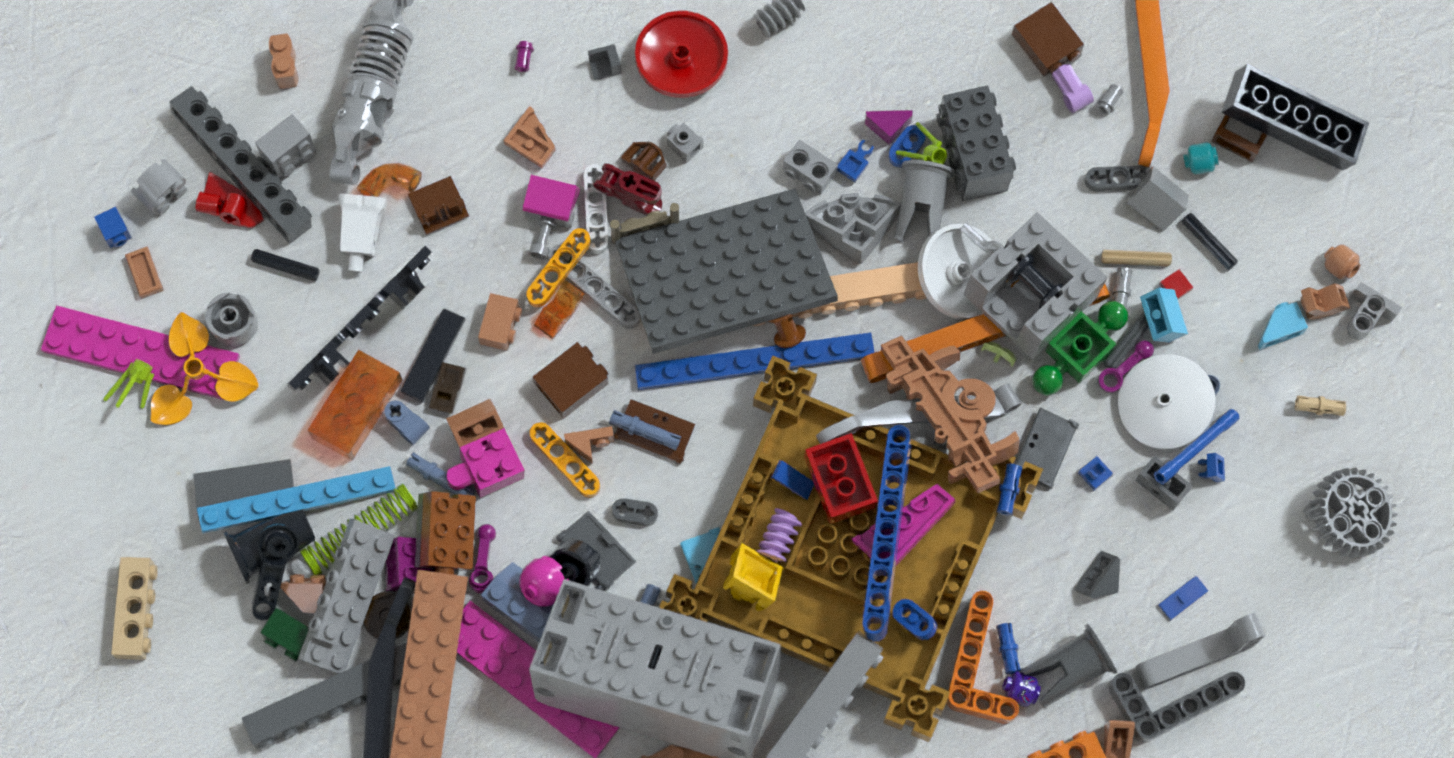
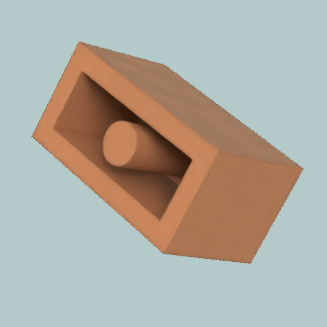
M490 293L478 335L480 345L508 351L509 344H513L516 337V330H513L515 321L519 322L522 315V308H519L518 299Z
M491 399L446 418L459 448L504 428Z

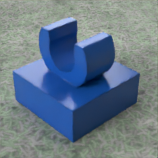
M1207 453V460H1198L1199 465H1207L1205 472L1198 473L1199 477L1203 479L1210 478L1214 482L1225 481V464L1222 456L1217 453Z
M1098 456L1078 472L1094 491L1113 475L1112 471Z

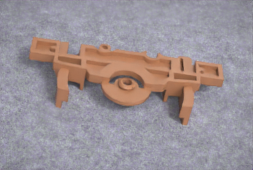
M902 335L881 344V352L894 369L886 374L888 381L887 391L889 394L903 389L907 400L921 399L920 402H916V410L922 411L934 430H936L935 441L942 444L947 440V449L949 450L948 461L958 466L948 471L949 483L953 484L967 477L977 493L999 484L1000 477L992 465L1002 463L1016 455L1019 450L1020 439L1016 431L996 443L991 444L985 434L987 424L984 418L995 407L996 398L993 389L987 383L978 379L970 378L958 381L950 371H945L946 368L956 363V361H960L961 352L954 345L942 348L928 355L924 349L913 352ZM962 388L963 391L959 395V406L955 401L954 395L958 389ZM973 395V396H975L976 398L973 399V400H970V399L967 398V396Z

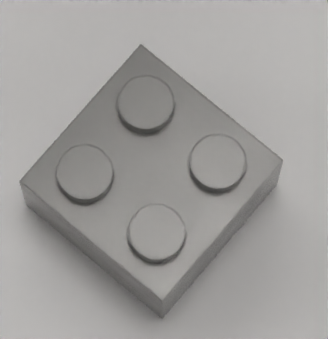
M293 114L255 142L261 158L280 179L283 176L286 177L292 174L296 166L301 162L310 160L314 152H316L310 133Z

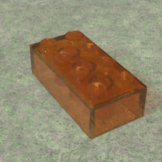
M358 349L307 431L310 437L353 461L385 410L386 405L390 402L403 381L400 372Z

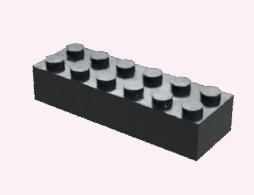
M1249 64L1235 71L1221 113L1342 171L1356 164L1369 126V122Z

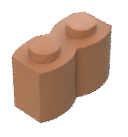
M285 33L270 36L269 50L273 58L271 68L280 89L297 87L299 76L295 66L296 53L289 35Z

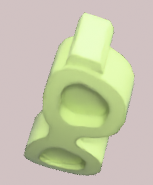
M985 342L981 349L982 351L985 349L997 353L993 359L996 363L1000 356L1010 362L1012 367L1016 361L1013 352L1002 348L997 343Z

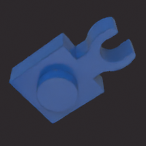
M865 140L859 143L856 153L849 149L838 164L837 171L854 183L869 165L865 158L873 153V145L868 151L862 149Z

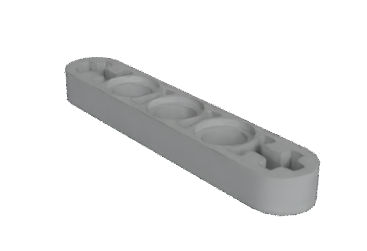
M554 246L553 248H551L548 254L549 260L553 257V255L556 253L560 246ZM569 253L563 254L564 261L569 264L570 260L573 259L572 255ZM579 260L575 267L582 268L583 275L579 278H574L569 273L566 279L626 329L636 328L640 323L638 309ZM591 282H598L601 285L600 291L596 293L590 292L587 287ZM609 297H615L618 299L619 304L614 308H609L606 306L605 301ZM622 307L628 315L634 313V321H625V314L620 311Z

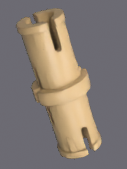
M1297 395L1295 410L1315 412L1316 415L1334 414L1344 416L1346 401L1325 399L1324 396L1315 398Z

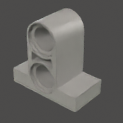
M1360 282L1351 297L1362 304L1348 324V334L1356 340L1364 339L1373 329L1380 316L1392 322L1402 307ZM1368 304L1375 305L1377 307V311H1372L1368 307ZM1356 322L1362 323L1365 326V330L1359 329L1356 326Z

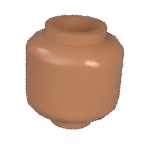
M1346 245L1332 246L1324 255L1326 259L1325 269L1338 279H1351L1360 269L1359 255Z

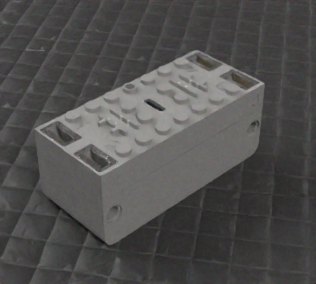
M564 579L529 670L535 698L545 705L718 758H751L780 674L781 644Z

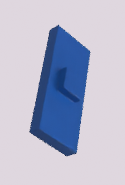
M779 460L772 478L804 500H808L814 482L784 461Z
M1195 576L1158 606L1171 621L1209 590Z

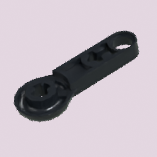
M273 524L261 531L257 540L261 566L252 601V613L256 619L261 621L268 620L274 612L285 566L299 548V538L296 531L284 524ZM276 540L282 541L280 547H275L274 543H276ZM267 583H271L272 587L269 588L268 596H266L264 587L267 586ZM262 603L270 606L267 612H259L256 608Z

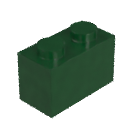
M276 608L260 633L265 638L263 641L265 644L275 650L279 646L285 650V656L297 662L309 628Z

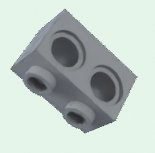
M800 139L783 160L785 174L792 179L797 178L803 182L804 186L811 192L816 191L822 194L837 174L838 164ZM801 159L805 162V164L799 166L796 165L793 161ZM821 172L824 174V177L816 178L813 176V173Z

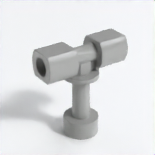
M525 211V218L537 220L538 225L541 226L538 241L531 245L529 255L537 259L546 260L550 251L546 246L550 230L556 229L557 225L571 229L575 217L574 212L572 211L567 222Z

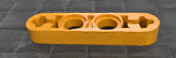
M578 228L569 234L529 286L526 296L531 306L537 308L544 306L589 249L591 238L585 229ZM582 236H584V241H585V243L583 244V243L580 242V243L575 247V248H576V251L578 252V253L576 254L575 251L573 250V247L576 245V239H575V238H576V237L581 238ZM562 254H571L573 257L572 261L569 264H562L559 261ZM548 272H556L558 274L557 281L553 283L547 282L545 280L546 274ZM542 282V284L546 287L541 292L543 298H537L536 300H533L534 297L532 293L540 292L542 286L539 283Z
M543 422L534 424L530 429V437L536 447L581 495L587 498L595 497L600 491V481L597 476L549 425ZM538 429L541 432L546 430L545 436L550 441L546 448L543 447L546 445V441L542 437L536 438V431ZM558 445L564 449L562 456L553 457L550 454L553 446ZM573 462L580 466V471L574 475L566 471L568 464ZM584 472L587 473L584 475V478L588 483L595 482L593 484L594 490H584L585 483L580 479Z

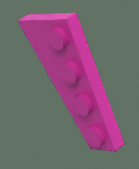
M934 485L911 500L910 504L903 507L896 566L956 503L955 498L939 485ZM876 524L871 526L862 535H857L852 539V542L869 557L872 555ZM885 529L881 534L887 536L892 534L893 530ZM882 552L878 557L886 559L890 556V553Z

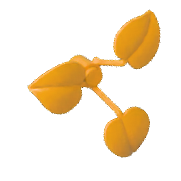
M180 312L172 323L169 333V346L172 352L179 357L187 356L190 353L189 359L184 363V371L187 375L185 376L181 392L174 385H164L153 394L150 420L152 423L159 425L176 424L187 418L190 414L192 401L184 395L187 392L191 379L199 380L204 375L218 379L215 385L216 392L222 399L229 402L240 401L259 387L253 372L242 363L235 361L223 363L220 366V375L206 369L202 361L195 358L194 352H200L206 348L209 342L208 330L200 321L188 316L184 312Z

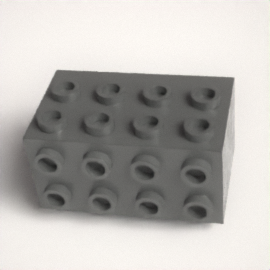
M988 85L943 95L941 104L938 105L939 113L936 114L938 126L941 127L943 133V144L945 149L948 150L950 167L956 171V188L958 192L960 191L963 202L1008 191L1011 179H1013V173L1016 170L1015 160L1009 156L1007 150L1010 148L1007 135L1003 136L1002 133L1003 120L1001 114L996 113V97L994 92L990 93Z

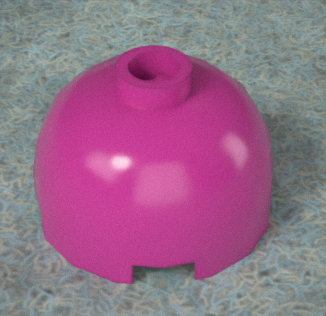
M547 556L535 558L523 568L519 578V586L525 598L539 607L554 605L564 580V576L560 571L562 566Z

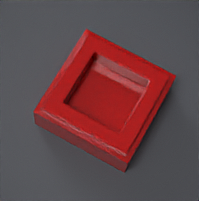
M1180 269L1159 283L1162 288L1175 290L1177 299H1180L1194 288Z

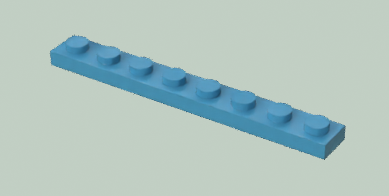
M388 466L197 508L201 531L204 534L272 519L276 516L301 509L309 511L391 493L395 488L391 467Z

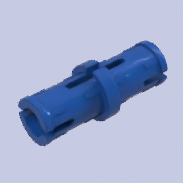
M1007 464L1005 478L999 489L1001 495L997 512L1000 514L1012 515L1014 501L1020 490L1018 485L1022 467L1019 465Z
M1012 623L999 624L996 626L1000 641L998 649L999 653L1002 654L1005 674L1012 675L1016 671L1021 672L1017 654L1019 648L1018 644H1015Z

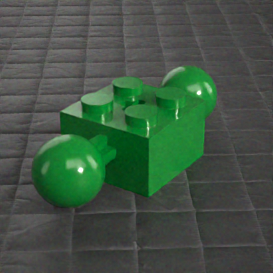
M1117 301L1104 303L1098 311V321L1096 323L1081 311L1048 343L1045 352L1056 363L1053 366H1041L1034 372L1032 384L1039 394L1044 396L1056 394L1062 387V376L1066 372L1080 384L1110 355L1117 343L1106 333L1108 331H1118L1126 325L1128 311L1123 304ZM1083 346L1084 350H1080L1078 348Z

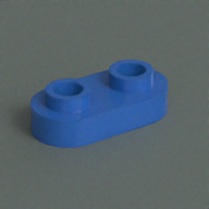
M916 125L906 127L890 148L888 157L893 166L903 168L902 163L904 161L913 160V158L909 157L898 159L896 157L897 150L917 154L924 145L926 136ZM916 137L918 140L912 142L909 138Z
M902 599L893 607V616L896 621L918 639L927 640L935 634L937 630L935 620L912 600ZM907 612H911L908 617H904ZM928 625V628L925 631H922V628Z

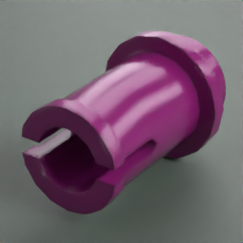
M519 41V44L516 45L517 58L514 69L519 72H528L530 69L531 53L534 52L531 42Z

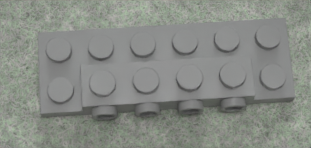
M350 518L340 547L335 552V561L332 569L327 574L323 593L318 598L316 612L309 622V631L298 657L299 660L337 674L346 670L395 535Z

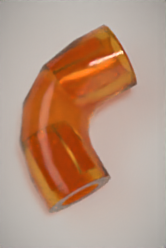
M385 163L372 169L358 184L357 190L363 196L379 197L390 186H398L413 192L420 184L422 172L402 163Z

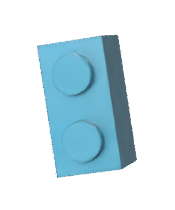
M1157 288L1140 296L1153 341L1169 343L1188 334L1175 290Z

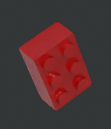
M852 433L805 449L804 458L829 524L876 509L878 500Z

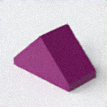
M913 110L866 111L865 125L890 145L911 124Z

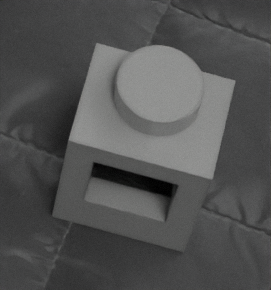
M684 122L680 126L677 124L673 125L667 132V145L686 163L703 148V138L694 133ZM684 135L687 139L681 140L680 138Z

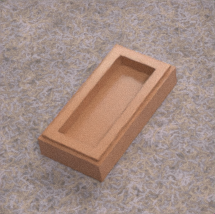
M147 246L125 254L141 299L164 291Z

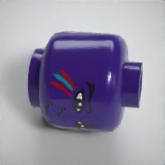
M1016 671L1010 677L1006 676L1002 684V690L1005 691V697L1015 700L1019 706L1028 707L1030 704H1035L1038 700L1041 686L1038 685V680L1035 677Z

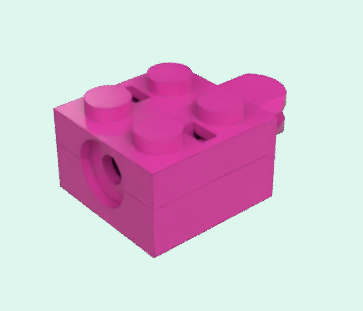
M504 428L460 447L462 463L449 468L447 471V483L450 488L461 490L473 484L480 498L524 479L525 469Z

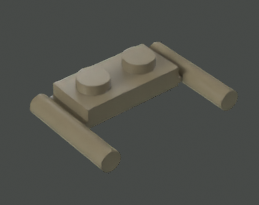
M677 203L670 205V216H667L666 211H653L648 213L646 217L639 219L632 217L626 219L621 224L618 220H612L610 222L612 243L615 244V241L630 234L647 231L662 225L665 226L669 223L678 224L680 221L679 205Z

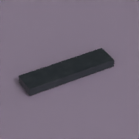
M443 308L401 389L402 394L421 403L424 402L441 369L442 362L445 361L465 322V317Z

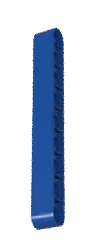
M902 425L893 426L887 436L863 615L864 633L870 641L874 642L882 640L886 636L910 459V432ZM897 437L905 438L901 443L894 442V439ZM894 460L902 461L898 466L890 464ZM893 482L899 484V486L895 489H890L887 487L890 483ZM890 505L896 507L893 512H886L884 510ZM885 529L893 530V533L885 536L881 534ZM882 552L890 553V556L886 559L878 557ZM883 575L887 577V580L883 583L875 581L878 576ZM876 599H881L884 601V604L880 607H875L872 605V602ZM873 623L881 625L877 631H872L868 628Z

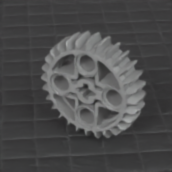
M1357 467L1351 469L1344 468L1332 472L1317 484L1318 489L1312 492L1316 497L1309 501L1315 505L1308 510L1314 513L1315 516L1309 521L1316 522L1317 524L1313 531L1319 530L1321 534L1318 539L1325 538L1324 546L1333 545L1332 552L1340 551V556L1348 555L1349 558L1375 553L1384 547L1383 544L1390 541L1388 536L1394 534L1391 527L1397 525L1392 520L1393 517L1398 515L1392 512V508L1397 504L1390 503V499L1394 495H1387L1385 491L1389 486L1381 487L1382 479L1374 481L1375 473L1367 475L1366 469L1358 471ZM1351 483L1359 485L1363 490L1357 493ZM1337 488L1341 492V497L1337 493ZM1368 495L1372 498V503L1369 501ZM1328 504L1334 511L1330 515L1328 513ZM1376 510L1378 512V521L1373 515ZM1334 522L1338 525V531L1334 527ZM1365 529L1369 531V537L1367 536ZM1350 533L1356 543L1348 541L1343 536Z

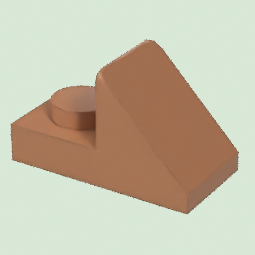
M612 426L564 434L567 446L592 464L591 445L606 447L610 445V442H614Z

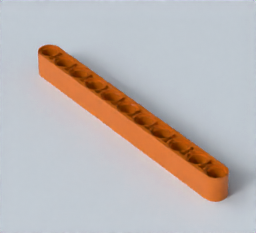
M1105 284L1098 297L1089 306L1100 303L1110 297ZM982 314L906 342L913 352L924 349L930 355L935 351L953 345L960 352L1007 335ZM881 350L869 354L860 360L869 383L886 379V374L894 370Z

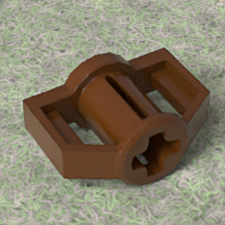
M649 141L633 142L620 157L623 163L630 166L638 174L646 176L653 181L667 167L661 149ZM639 149H643L636 159H632ZM661 157L656 166L651 171L648 170L655 160Z

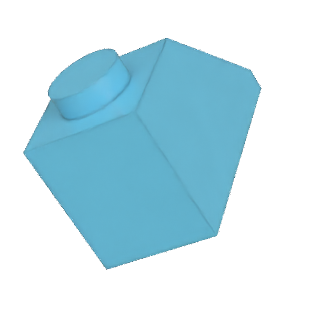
M1284 302L1275 307L1258 344L1259 350L1305 333L1308 326L1297 302L1292 304Z

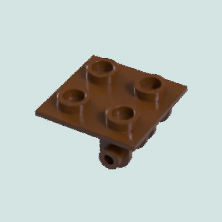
M451 176L408 194L426 235L470 217L464 200L461 198Z

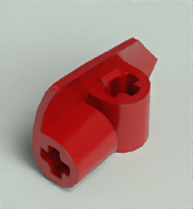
M209 172L205 191H200L197 196L196 212L218 216L228 224L251 229L264 221L261 212L242 190L214 173Z

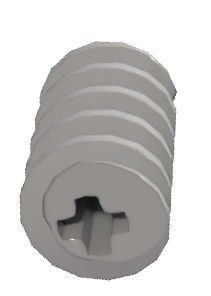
M773 0L771 5H764V10L758 9L756 14H754V19L759 29L767 37H770V28L776 33L778 32L777 24L783 28L786 27L785 19L790 23L794 22L793 14L797 18H801L800 10L805 11V6L801 0Z

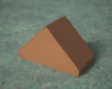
M1109 720L1104 726V754L1106 758H1130L1135 722Z

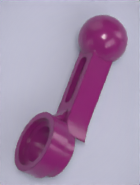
M1145 340L1138 342L1135 346V352L1117 369L1107 368L1103 370L1098 379L1100 388L1107 393L1118 391L1123 384V376L1139 361L1150 358L1153 355L1154 347L1152 343ZM1113 375L1117 379V385L1107 387L1104 384V377Z
M483 524L477 530V538L480 541L478 558L474 571L469 577L471 589L480 594L485 591L494 579L492 573L488 570L491 542L496 537V530L490 524ZM479 575L488 577L487 581L482 584L476 583L474 580Z

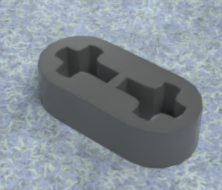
M620 498L612 506V514L619 522L650 526L658 518V510L650 502ZM626 505L627 510L634 512H625L624 516H621L620 512L616 509ZM646 509H650L651 514H654V516H649L648 520H645L644 515L637 514V512H645Z

